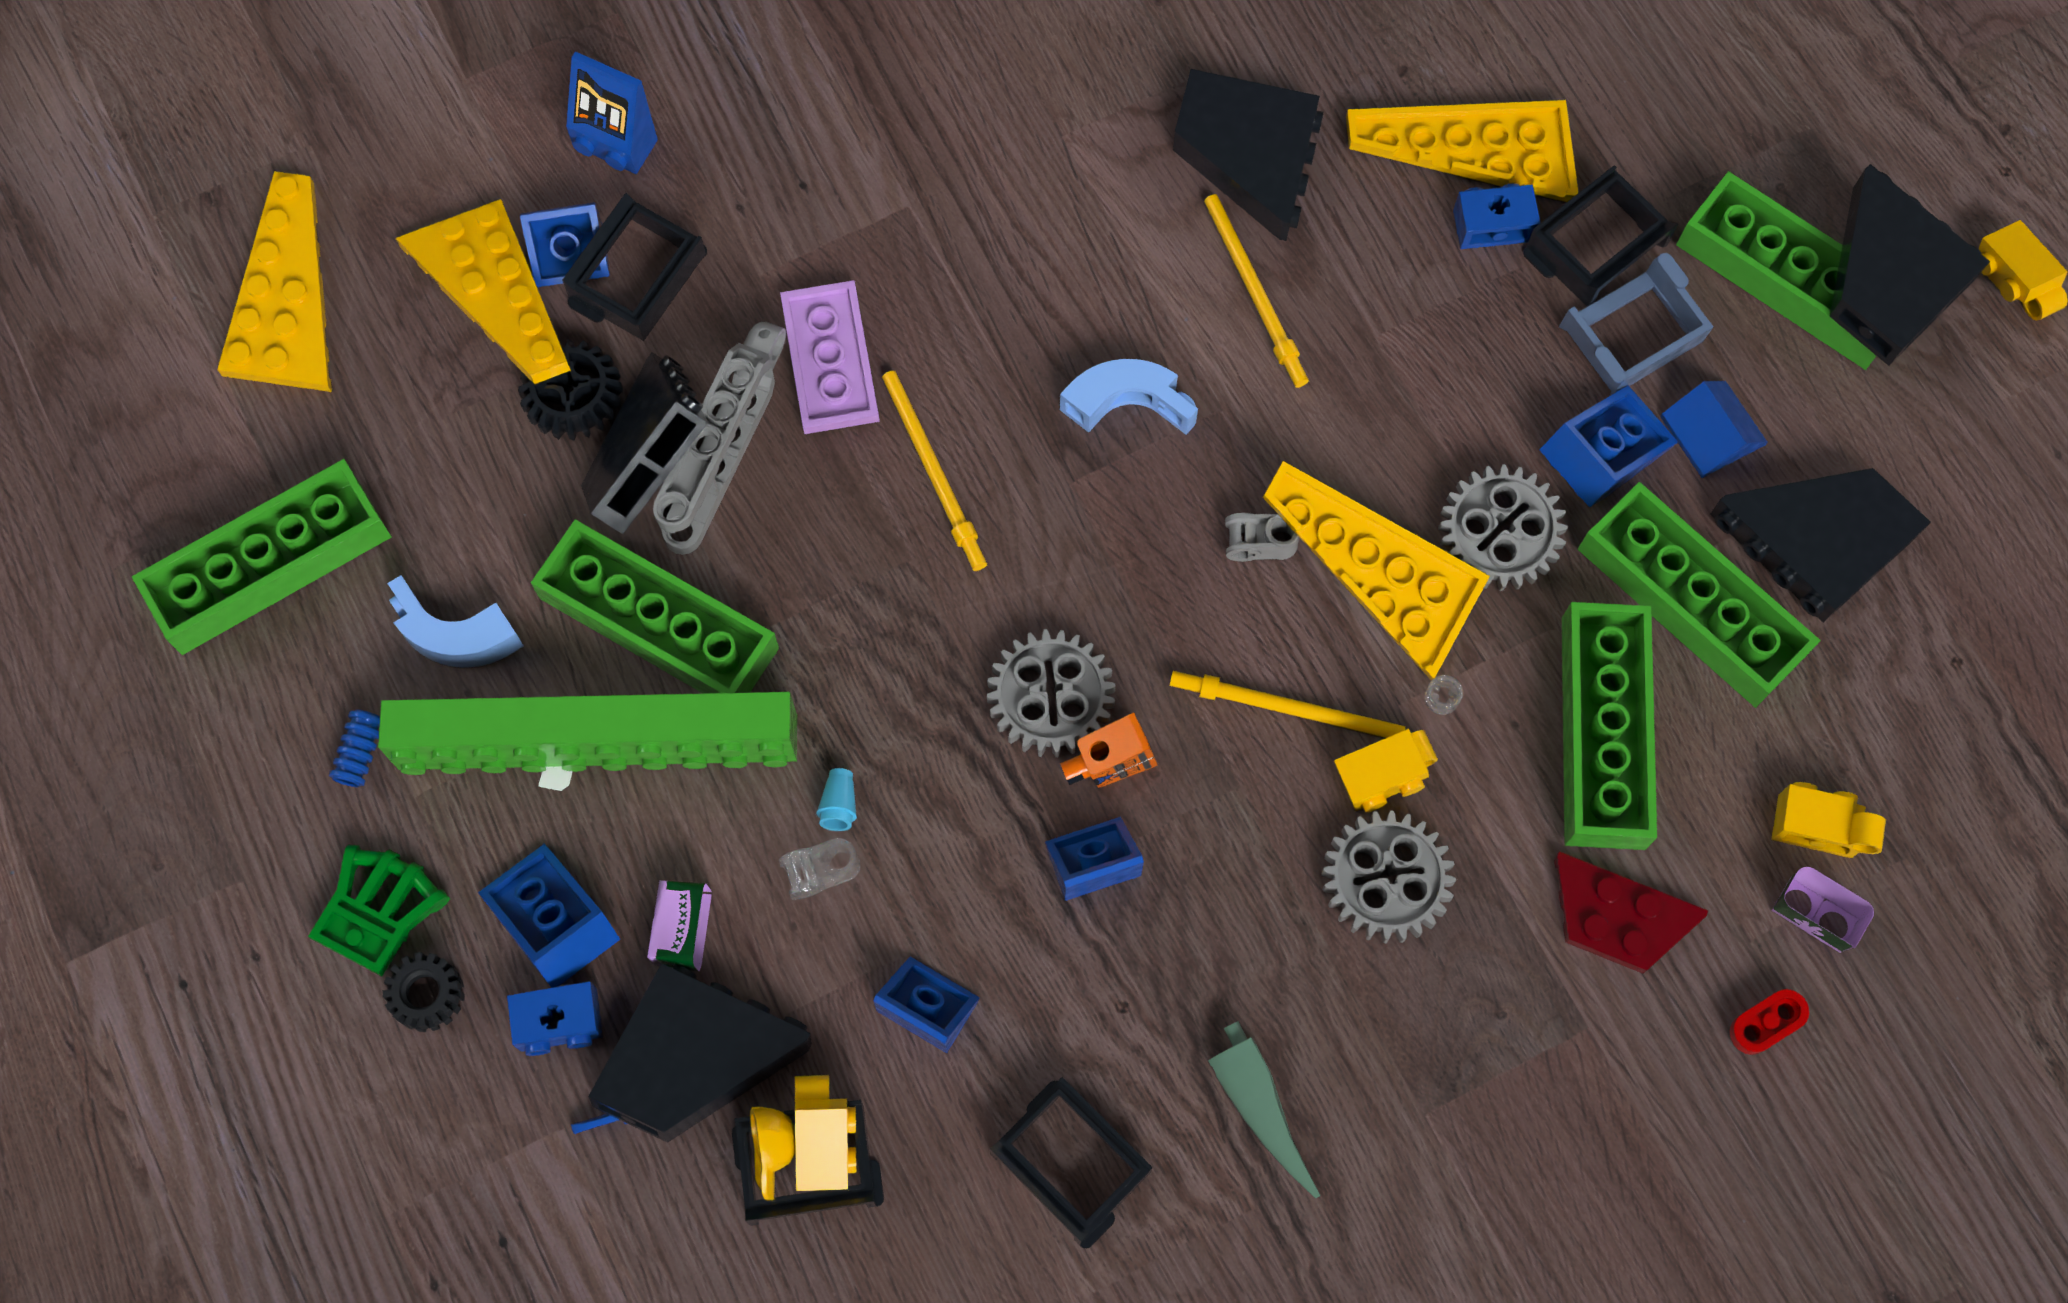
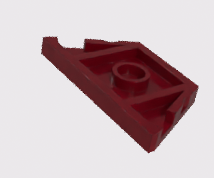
M1559 851L1555 857L1554 863L1555 868H1558L1561 889L1559 891L1560 907L1564 912L1565 918L1563 922L1565 943L1642 974L1652 967L1708 914L1706 909Z

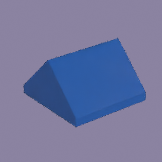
M595 202L520 214L536 286L544 287L563 284L562 279L602 226ZM607 254L589 279L610 276Z
M1703 381L1660 416L1701 478L1760 449L1768 443L1726 381Z
M1121 817L1045 841L1065 901L1142 875L1144 864L1142 854Z
M910 956L880 989L873 1002L878 1013L943 1052L948 1053L980 997Z

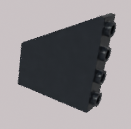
M1190 69L1175 128L1173 151L1279 240L1287 241L1289 228L1297 229L1302 207L1295 205L1297 195L1305 196L1309 175L1303 173L1304 164L1312 165L1317 143L1310 142L1312 132L1318 134L1320 132L1324 114L1323 111L1317 110L1320 96Z
M1870 164L1865 168L1853 187L1830 317L1890 366L1978 278L1990 261L1981 254L1979 249L1969 245L1953 232L1947 223L1937 219L1926 210L1916 198L1909 196L1894 184L1887 174L1878 171Z
M651 352L647 357L581 484L590 513L624 534L708 424L701 410L703 405L695 398L697 393L688 385L690 380L682 373L684 368L668 355H665L662 359Z
M1874 468L1727 494L1719 500L1710 513L1715 519L1717 526L1724 533L1731 534L1743 545L1745 553L1751 559L1760 562L1767 568L1779 586L1791 591L1800 600L1803 609L1808 614L1818 617L1823 623L1915 540L1931 523Z
M661 963L588 1097L594 1108L668 1143L807 1053L812 1045L811 1033L806 1031L807 1026L792 1017L786 1016L782 1020L769 1014L770 1009L758 1001L748 999L747 1003L732 997L733 992L719 983L711 982L710 986L696 980L697 976L692 971L683 966L674 965L672 969Z

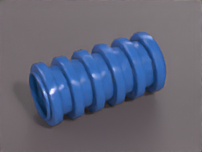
M354 710L348 714L351 721L345 723L344 728L347 734L341 736L340 740L343 742V746L337 748L339 758H334L333 765L336 767L335 770H330L329 777L343 785L360 787L364 786L366 782L362 778L363 774L365 775L369 772V767L366 765L373 760V756L370 753L377 748V744L374 741L379 739L380 716L363 710Z

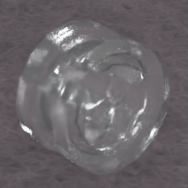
M1448 675L1435 677L1425 692V702L1428 708L1442 715L1456 710L1463 698L1461 684L1457 679ZM1441 687L1448 688V695L1454 697V700L1452 701L1451 698H1448L1446 703L1440 702L1439 694L1434 693V689L1439 692Z

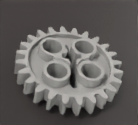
M1505 464L1500 468L1498 475L1494 474L1490 466H1486L1483 478L1475 471L1471 472L1469 476L1470 485L1460 480L1456 486L1459 494L1450 492L1446 499L1452 506H1443L1440 512L1442 516L1450 519L1440 522L1438 530L1449 532L1448 535L1442 538L1440 544L1452 546L1449 554L1489 575L1490 577L1484 586L1485 589H1487L1492 580H1497L1499 591H1503L1508 581L1511 580L1512 585L1517 590L1522 586V577L1532 585L1537 580L1536 571L1543 575L1549 572L1550 567L1546 561L1556 563L1560 558L1553 549H1562L1566 544V541L1556 536L1564 534L1568 529L1567 525L1557 523L1558 520L1563 518L1566 511L1561 509L1554 510L1553 508L1560 498L1559 495L1547 498L1545 493L1550 484H1543L1539 488L1534 485L1537 479L1536 473L1532 474L1527 480L1523 479L1522 467H1518L1514 475L1508 474ZM1494 495H1506L1511 500L1512 507H1499L1494 501ZM1525 504L1528 506V510L1514 520L1508 531H1502L1485 550L1479 551L1477 549L1479 544L1492 535L1497 525L1500 526L1505 523L1521 505ZM1478 520L1484 526V533L1474 534L1470 532L1466 527V521ZM1525 521L1533 522L1539 528V535L1530 536L1526 534L1522 529L1521 523ZM1494 548H1506L1511 553L1512 560L1509 562L1498 560L1494 555Z
M1044 629L1042 640L1037 641L1030 632L1028 633L1027 645L1024 646L1016 639L1013 641L1014 654L1005 650L1001 651V659L1005 665L1000 663H993L992 672L998 677H990L987 680L988 687L996 690L987 694V703L997 705L990 709L991 718L1003 717L997 724V730L1003 732L1011 729L1008 736L1010 744L1019 738L1023 739V752H1026L1034 744L1037 745L1039 757H1042L1046 747L1052 748L1055 757H1059L1060 746H1066L1068 751L1074 754L1075 742L1078 739L1088 735L1089 732L1092 733L1100 729L1101 726L1098 722H1110L1111 715L1104 709L1114 708L1115 699L1107 695L1115 692L1116 685L1115 683L1105 681L1112 677V669H1100L1104 663L1105 656L1103 654L1091 657L1094 644L1089 643L1083 648L1079 647L1080 635L1076 634L1070 642L1065 641L1064 630H1060L1056 639H1051L1048 630ZM1047 660L1052 662L1058 720L1056 726L1050 724L1049 701L1046 692L1047 679L1044 664ZM1070 666L1076 668L1079 671V675L1073 679H1066L1059 674V671L1063 667ZM1025 670H1034L1038 672L1040 677L1034 682H1025L1019 675ZM1068 704H1077L1083 709V713L1076 717H1069L1064 714L1062 709ZM1037 707L1044 714L1037 720H1029L1022 713L1027 708Z
M1391 810L1386 821L1381 820L1377 811L1372 813L1370 824L1359 816L1355 821L1356 831L1352 827L1345 825L1341 831L1345 840L1339 837L1333 838L1331 845L1338 852L1327 851L1324 859L1334 866L1324 867L1321 872L1322 876L1332 879V881L1324 885L1323 892L1335 893L1336 895L1330 900L1328 906L1329 908L1342 907L1343 910L1338 918L1339 922L1349 917L1354 920L1351 926L1352 933L1361 926L1365 927L1366 940H1370L1376 931L1381 932V939L1385 944L1388 942L1391 933H1395L1399 942L1403 943L1407 937V930H1410L1418 938L1422 934L1421 923L1432 929L1436 924L1432 914L1443 917L1447 909L1440 902H1450L1454 896L1450 891L1444 889L1445 887L1453 886L1456 882L1455 877L1445 875V872L1451 870L1455 865L1454 861L1442 860L1441 858L1449 849L1448 846L1435 847L1434 842L1439 835L1438 832L1428 836L1423 834L1426 822L1422 821L1415 828L1410 826V814H1407L1401 823L1396 822L1395 813ZM1397 846L1409 848L1413 854V860L1409 862L1399 860L1394 853V848ZM1358 853L1368 854L1374 862V867L1369 869L1359 867L1354 860V855ZM1416 868H1421L1424 871L1423 874L1406 873ZM1384 870L1388 871L1389 876L1398 875L1393 884L1389 883L1388 878H1379ZM1355 879L1372 880L1363 885H1354L1353 883ZM1403 886H1417L1422 892L1423 899L1419 901L1408 899L1403 892ZM1366 892L1377 893L1382 898L1383 906L1380 908L1369 907L1363 899V894Z

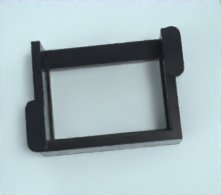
M1615 165L1536 226L1523 252L1524 257L1544 277L1552 278L1556 276L1587 307L1595 302L1602 288L1656 245L1662 248L1666 247L1678 226V223L1670 222L1633 188L1616 171L1617 167ZM1607 193L1637 223V226L1643 233L1591 274L1553 234Z
M625 193L562 279L569 297V307L596 323L606 319L644 341L700 261L707 255V248L703 244L702 237L689 233L640 205ZM631 220L678 247L676 253L634 312L585 284Z
M1061 1077L1059 1081H1051L1028 1104L1027 1113L990 1148V1155L995 1160L999 1159L1067 1228L1081 1248L1088 1249L1114 1224L1115 1215L1113 1211L1151 1173L1153 1167ZM1059 1097L1134 1171L1087 1220L1012 1145Z
M861 1099L847 1101V1107L856 1108V1133L854 1134L861 1182L859 1185L848 1186V1189L819 1190L774 1197V1200H756L749 1133L751 1132L750 1116L734 1118L736 1126L732 1129L735 1166L741 1171L745 1221L750 1226L759 1225V1220L864 1204L868 1208L882 1205L884 1193L879 1163L870 1159L864 1105ZM795 1109L782 1111L791 1119L795 1126Z

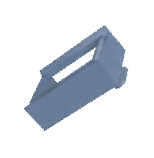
M1662 253L1652 261L1647 271L1581 311H1578L1575 306L1569 309L1559 328L1569 333L1611 390L1610 395L1627 385L1631 386L1702 343L1714 326L1686 291L1685 287L1689 283L1688 277L1670 254ZM1653 290L1686 335L1627 371H1624L1590 326L1648 291Z

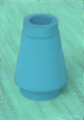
M835 768L829 771V777L816 812L820 818V826L827 830H849L852 827V822L857 818L853 773L850 770Z

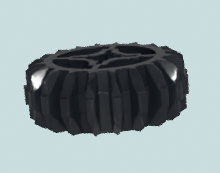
M567 339L565 348H562L571 371L534 384L521 372L520 379L523 385L518 386V393L522 398L520 405L523 411L528 413L527 417L531 424H538L539 430L544 434L552 430L554 438L558 440L567 432L569 439L574 441L577 432L581 431L585 437L590 438V428L594 426L603 431V418L614 420L615 414L612 408L621 407V399L618 395L623 394V386L619 382L621 375L618 368L613 367L614 362L609 355L603 356L601 348L595 346L590 349L588 343L584 340L575 348L573 342ZM577 369L587 370L598 378L591 379L590 375H580ZM551 401L552 405H562L565 412L553 410L542 402Z

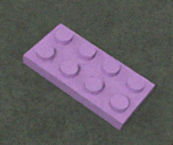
M855 281L780 292L804 434L880 422Z

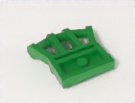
M348 844L344 851L337 890L308 937L382 977L402 943H406L410 930L431 913L442 909L449 902L450 897L443 889H437L424 873L423 866L415 862L408 864L400 859V854L390 849L386 852L361 850L359 845ZM358 866L375 867L356 899L351 898L355 872ZM392 873L400 877L381 911L377 912L370 908L369 905L387 876ZM415 887L425 900L399 921H394L393 918L409 892Z

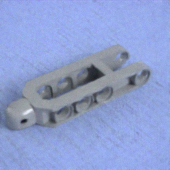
M759 322L749 331L743 344L738 343L728 350L702 403L703 408L701 410L708 424L666 477L654 501V517L661 528L666 546L675 554H689L695 551L701 544L766 410L775 385L772 370L785 343L786 329L769 322ZM734 372L732 383L728 381L729 376ZM754 396L756 398V404L751 409L747 410V408H749L752 402L751 399ZM721 403L716 416L712 414L714 407ZM738 428L741 431L740 436L736 441L731 442ZM703 436H705V438H704V440H703V442H702V444H701V446H700V448H699V450H698V449L696 448V444H697V442H698V440H699L700 438H702ZM721 461H723L725 467L721 473L716 475L719 470V465ZM673 503L665 518L663 516L664 509L667 505ZM688 526L693 529L692 536L686 541L678 542L671 537L672 533L675 534L677 531H682Z

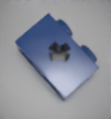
M1512 183L1501 188H1469L1459 192L1453 209L1460 249L1528 243L1533 229L1540 224L1533 185L1520 186L1519 184Z
M590 981L507 996L512 1045L520 1052L525 1051L526 1056L544 1055L551 1052L552 1046L567 1044L569 1049L584 1048L592 1045V1039L603 1038L598 991ZM559 1013L564 1019L559 1020L557 1028L553 1029L548 1022H552L555 1017L554 1014Z

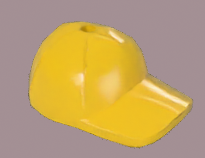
M752 1107L750 1110V1123L754 1144L755 1180L762 1191L764 1199L774 1200L775 1172L787 1166L796 1153L795 1128L791 1119L782 1111L766 1107Z

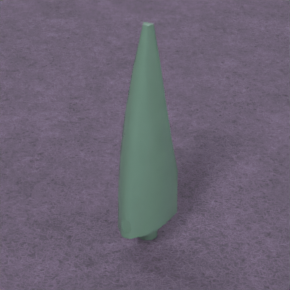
M1239 1021L1225 1027L1224 1030L1233 1047L1208 1060L1216 1073L1217 1079L1244 1121L1265 1148L1314 1198L1321 1196L1291 1137L1272 1074L1252 1037L1247 1039Z

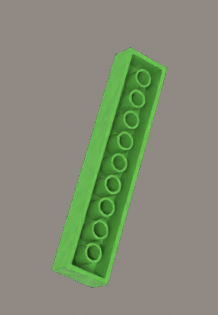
M790 692L381 700L378 748L398 770L408 775L425 774L426 769H441L442 772L447 774H462L468 768H481L483 772L503 773L506 771V768L522 767V770L526 772L546 771V767L562 766L563 770L572 772L584 771L586 766H602L605 770L620 771L626 769L627 765H642L645 769L661 770L665 769L667 764H683L685 768L702 769L707 767V763H723V766L728 768H743L747 766L748 762H763V765L767 767H783L787 765V762L797 761V713Z

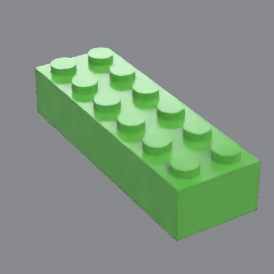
M1728 171L1689 220L1676 246L1866 370L1876 355L1830 317L1842 244Z
M342 459L133 575L132 579L166 640L181 655H184L392 538L356 475L345 459Z
M1640 482L1587 532L1577 549L1639 605L1651 606L1652 617L1755 708L1821 641Z
M576 519L531 581V585L540 600L703 694L750 693L779 649L774 632Z
M1571 602L1562 616L1565 846L1646 850L1657 839L1651 606Z

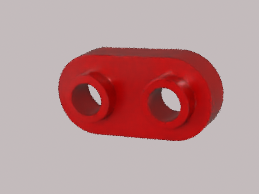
M1783 989L1777 991L1734 1019L1730 1026V1038L1733 1045L1739 1051L1749 1055L1759 1054L1805 1025L1809 1018L1808 1003L1801 994L1794 990ZM1779 1006H1783L1789 1011L1788 1020L1779 1016ZM1746 1027L1752 1028L1755 1031V1041L1746 1038L1744 1034Z

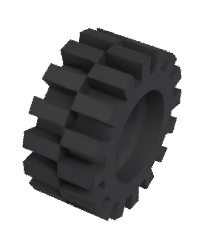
M419 952L415 953V958L411 959L409 956L402 958L403 964L400 967L396 964L392 966L390 970L394 974L391 978L386 976L384 984L388 988L387 990H382L383 998L387 1000V1004H385L387 1010L401 1024L411 1030L414 1028L419 1032H426L428 1028L436 1031L440 1029L439 1024L445 1023L448 1025L453 1021L450 1018L453 1012L458 1015L461 1010L458 1003L459 1001H464L465 994L461 991L464 984L463 980L458 976L457 970L446 960L439 958L436 954L429 953L426 956ZM423 977L433 978L439 986L437 999L427 1007L413 1006L409 999V990L412 984Z

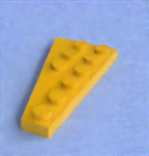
M1566 100L1347 110L1346 124L1350 150L1498 186L1512 183L1519 184L1520 186L1533 185L1535 195L1568 202L1579 193Z
M274 171L217 368L223 377L332 392L328 371L329 350L326 346L325 336L326 315L323 280L319 265L320 245L317 241L316 223L318 221L315 186L310 176Z
M501 199L396 238L400 248L407 255L409 254L417 262L418 266L438 283L440 289L473 322H476L484 330V333L492 342H496L506 352L508 358L534 384L571 371Z
M1283 461L1263 495L1264 500L1428 678L1433 680L1490 576Z

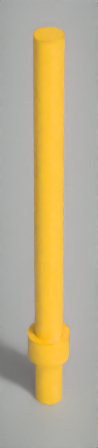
M1218 195L1208 196L1204 203L1275 345L1273 352L1279 364L1285 365L1296 388L1306 385L1309 380L1298 359L1300 353L1294 341L1288 339Z
M896 371L886 372L882 379L953 527L951 534L957 546L963 548L973 571H979L987 566V562L976 541L978 534L972 522H967Z
M1173 670L1169 685L1200 693L1199 697L1215 701V698L1218 697L1384 738L1405 730V726L1219 682L1220 677L1207 674L1203 678Z

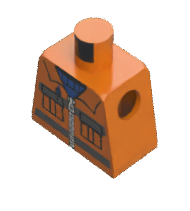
M1131 713L1078 739L1076 742L1081 754L1060 763L1069 785L1091 776L1098 788L1158 766L1135 713ZM1108 755L1104 760L1098 761L1100 757Z

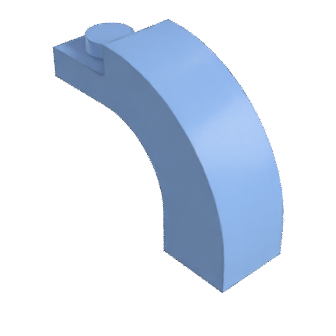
M1139 359L1111 360L1093 366L1077 376L1060 394V411L1087 432H1090L1103 416L1112 409L1123 405L1135 404L1154 410L1184 434H1187L1196 424L1198 408L1187 394L1176 392L1177 374L1159 364Z
M402 575L387 583L395 594L389 601L400 616V619L393 623L416 651L432 661L452 667H478L499 661L524 646L497 603L466 620L456 622L443 621L434 618L424 610Z

